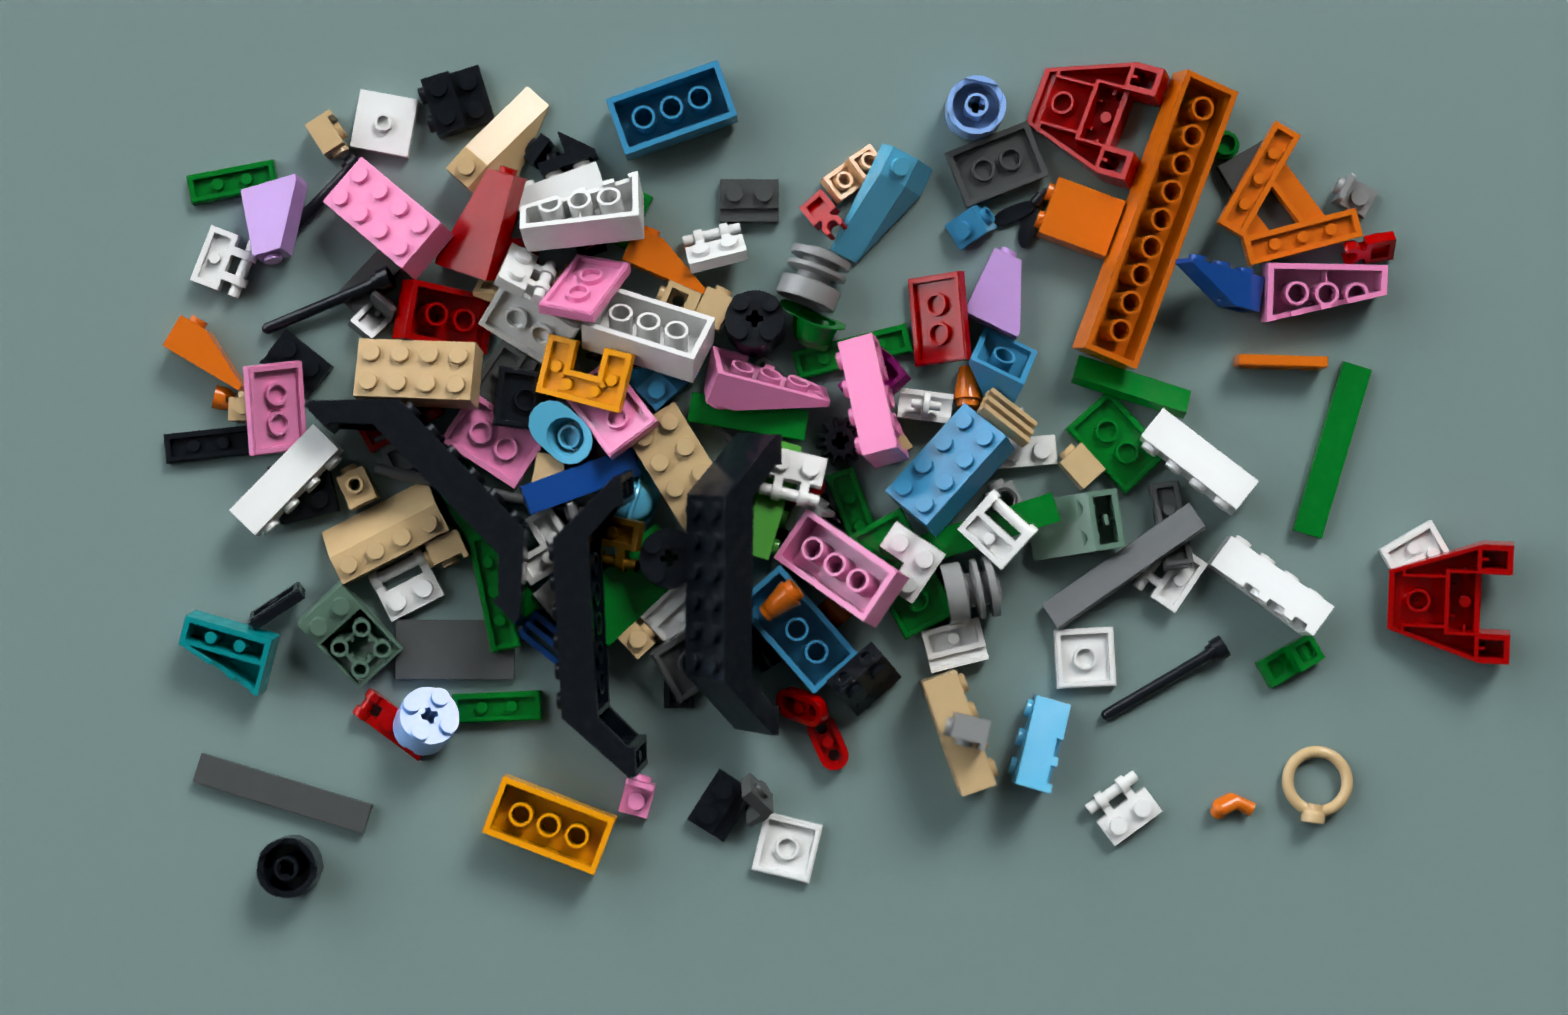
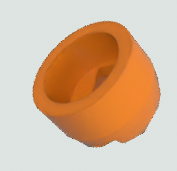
M217 385L212 408L227 410L229 404L226 402L227 397H235L234 392L227 387Z

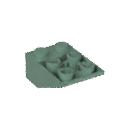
M1117 488L1055 497L1061 521L1037 528L1039 531L1030 540L1033 561L1126 547Z
M341 580L298 618L297 626L359 689L403 650L400 643L349 585H343Z

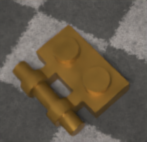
M613 516L601 530L603 565L614 567L616 571L627 572V570L638 571L639 560L630 559L629 551H640L645 522ZM605 546L617 548L616 555L606 554Z

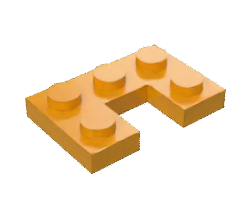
M549 334L535 392L622 413L636 355L604 347L598 376L574 370L580 341Z

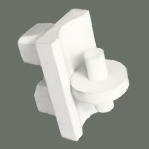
M901 388L897 418L946 424L951 418L954 394Z

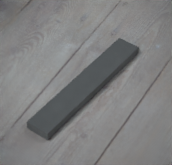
M1187 503L1047 600L1042 606L1056 627L1061 630L1199 535L1207 527L1191 504Z
M201 753L193 782L362 834L365 833L373 807L371 803L206 753Z

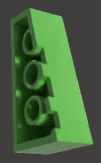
M782 441V448L801 452L802 446ZM767 477L764 483L773 485L774 479ZM783 481L782 487L796 490L797 484ZM759 489L753 496V557L769 561L770 555L775 556L779 549L781 540L776 539L779 527L784 528L789 511L784 510L787 500L780 498L779 501L771 500L770 496L759 494Z

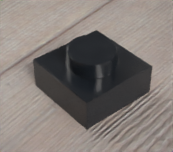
M540 133L537 139L533 138L526 146L524 158L531 166L539 170L537 163L542 162V158L550 154L555 146L549 138Z

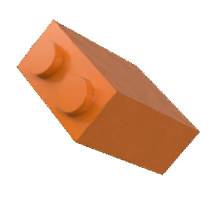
M1061 177L1057 179L1055 184L1050 183L1044 200L1049 201L1045 212L1039 211L1034 227L1038 228L1036 237L1102 261L1106 257L1126 201Z

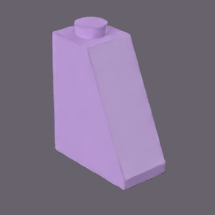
M296 174L241 190L252 254L264 264H278L283 261V258L290 257L293 254L308 189L307 182Z
M1001 247L1000 250L994 248L967 303L968 318L1015 340L1020 333L1022 260L1016 258V252L1006 247Z

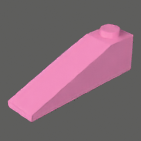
M712 345L704 384L706 403L710 404L713 408L740 411L829 407L830 399L825 387L796 375H789L786 378L774 370V366L765 364L763 368L747 362L749 359L747 355Z

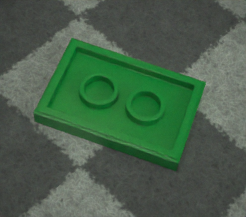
M1103 394L1065 428L1066 432L1077 444L1083 443L1105 468L1103 472L1123 494H1126L1163 460L1158 455L1156 457L1151 456L1141 447L1143 443L1139 439L1146 429L1120 400L1114 396Z

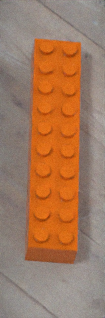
M1189 69L1173 73L1075 337L1073 349L1122 369H1137L1239 92Z

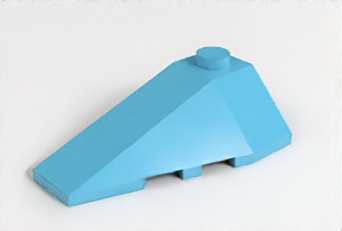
M882 143L844 220L847 229L844 231L840 228L830 250L857 263L921 196L933 169L900 149Z

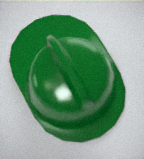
M780 300L781 306L793 315L792 331L795 338L806 347L822 352L827 351L837 330H845L846 328L843 323L823 316L806 306L791 300Z

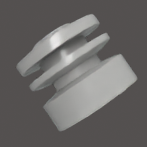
M793 244L791 253L798 258L789 257L787 264L797 270V274L782 273L776 292L782 297L808 308L826 313H834L840 293L831 287L830 284H845L846 278L837 272L849 273L851 264L827 249L814 245Z
M987 556L981 557L982 570L980 571L978 570L975 558L969 559V573L965 574L959 562L939 565V576L945 586L950 616L948 620L950 625L970 622L971 608L976 607L981 619H986V605H989L992 617L1001 616L1002 591L1000 581L992 561Z

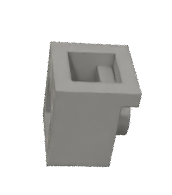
M954 712L952 718L947 717L944 735L955 738L954 744L972 748L973 742L978 743L977 749L985 751L992 721Z

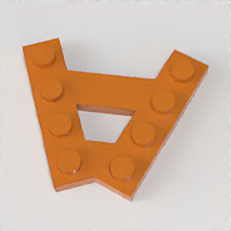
M1274 121L1215 223L1241 239L1248 267L1363 236L1356 208L1324 215L1287 166L1286 161L1301 135L1278 121ZM1270 190L1295 221L1294 224L1269 230L1257 215Z

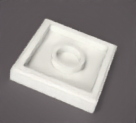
M1113 627L1053 630L1056 689L1117 686Z
M776 813L771 814L762 823L751 870L809 884L823 825Z

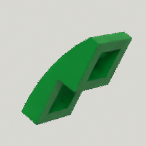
M1303 635L1256 661L1255 665L1268 688H1274L1293 675L1303 672L1323 660L1325 656L1313 636Z

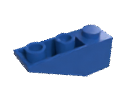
M1189 254L1188 258L1176 259L1175 264L1217 307L1240 313L1260 311L1265 277L1255 275L1254 269L1246 267H1236V269L1230 268L1229 262L1217 260L1212 263L1207 262L1206 256Z

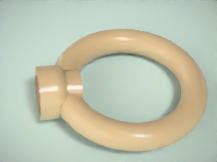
M1309 746L1294 753L1287 761L1282 773V788L1288 802L1301 812L1300 821L1324 825L1325 816L1338 812L1348 802L1353 789V776L1348 763L1339 753L1323 746ZM1323 758L1330 761L1338 769L1341 776V788L1338 795L1331 802L1324 805L1307 803L1297 794L1294 787V774L1298 766L1305 760Z

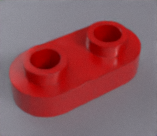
M788 687L779 691L776 696V705H779L780 714L788 719L815 727L824 723L828 718V706L824 699L818 695L796 687Z
M828 715L827 720L824 722L827 724L826 732H817L816 726H807V732L821 764L829 770H839L848 762L849 753L835 720ZM836 749L839 751V758L837 760L829 759L828 753L830 750Z

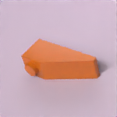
M644 226V239L629 241L622 257L623 262H628L631 264V267L663 281L669 282L671 280L702 295L704 294L705 287L694 274H691L689 268L667 242L659 237V231Z
M180 315L162 346L238 391H245L243 379L215 335L205 329L208 323L194 315H191L190 319Z

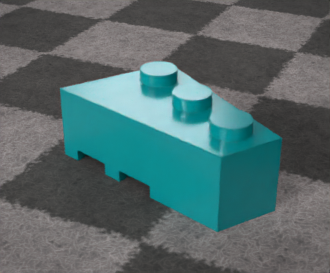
M194 610L185 615L178 644L207 664L214 665L226 673L228 678L233 681L236 680L248 688L250 693L258 697L267 689L281 634L261 628L255 631L251 625Z

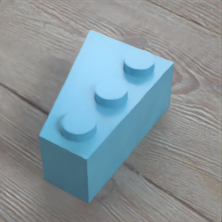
M1035 694L1032 700L1027 699L1023 716L1027 717L1025 727L1019 728L1015 740V745H1019L1016 757L1011 756L1007 768V773L1011 774L1010 780L1012 782L1051 794L1052 785L1049 782L1053 768H1056L1059 758H1057L1060 743L1064 738L1071 709L1070 704Z

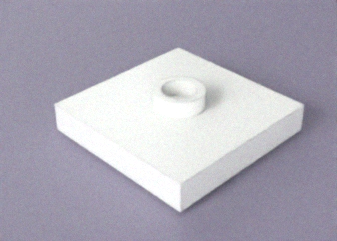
M360 89L350 147L409 159L420 101L418 99Z

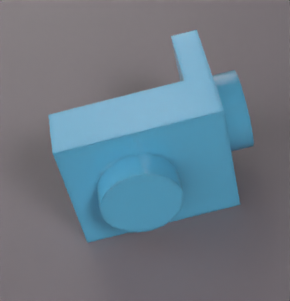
M982 203L970 207L944 225L959 250L966 248L997 228L994 223L995 217L993 213Z

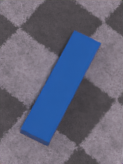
M631 446L614 460L605 455L519 486L528 513L532 515L600 490L614 476L625 470H634V477L641 475V471Z

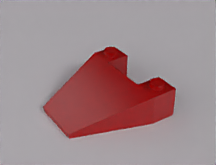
M1139 62L1045 68L1026 121H1028L1032 129L1104 183L1130 190L1140 160L1135 152L1120 149L1117 146L1133 102L1137 101L1160 108L1171 79L1165 69Z
M1483 540L1389 569L1387 629L1477 663L1509 665L1510 630L1480 628L1482 574L1513 575L1514 542Z

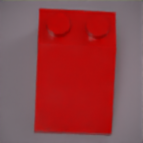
M416 279L402 280L392 339L476 342L484 352L483 355H487L491 332L478 323L490 302L473 296L471 291Z

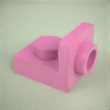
M640 773L636 777H627L618 811L647 819L657 785L651 782L652 777Z

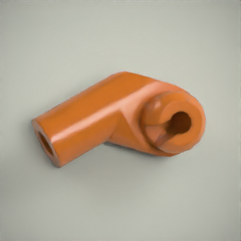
M1227 793L1213 801L1210 813L1216 819H1223L1225 815L1235 810L1251 816L1256 803L1235 793Z

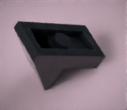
M557 132L565 153L562 155L559 152L548 154L542 158V162L537 164L542 177L546 179L545 175L550 172L562 170V173L574 169L573 165L578 162L589 160L591 163L599 160L595 148L561 132Z

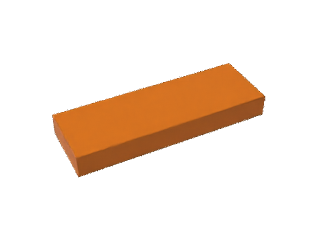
M1238 354L1233 357V367L1239 369L1321 371L1328 367V356Z

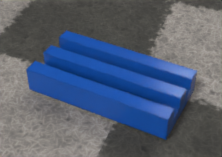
M535 610L524 626L518 631V634L556 665L559 659L526 633L528 629H531L554 648L553 639L533 623L538 620L553 633L557 632V627Z

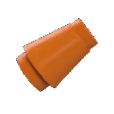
M970 366L958 367L953 397L956 409H959L964 403L973 410L979 409V402L982 401L980 387Z
M791 579L785 582L781 581L759 607V610L768 621H771L800 605V600L804 598V594Z

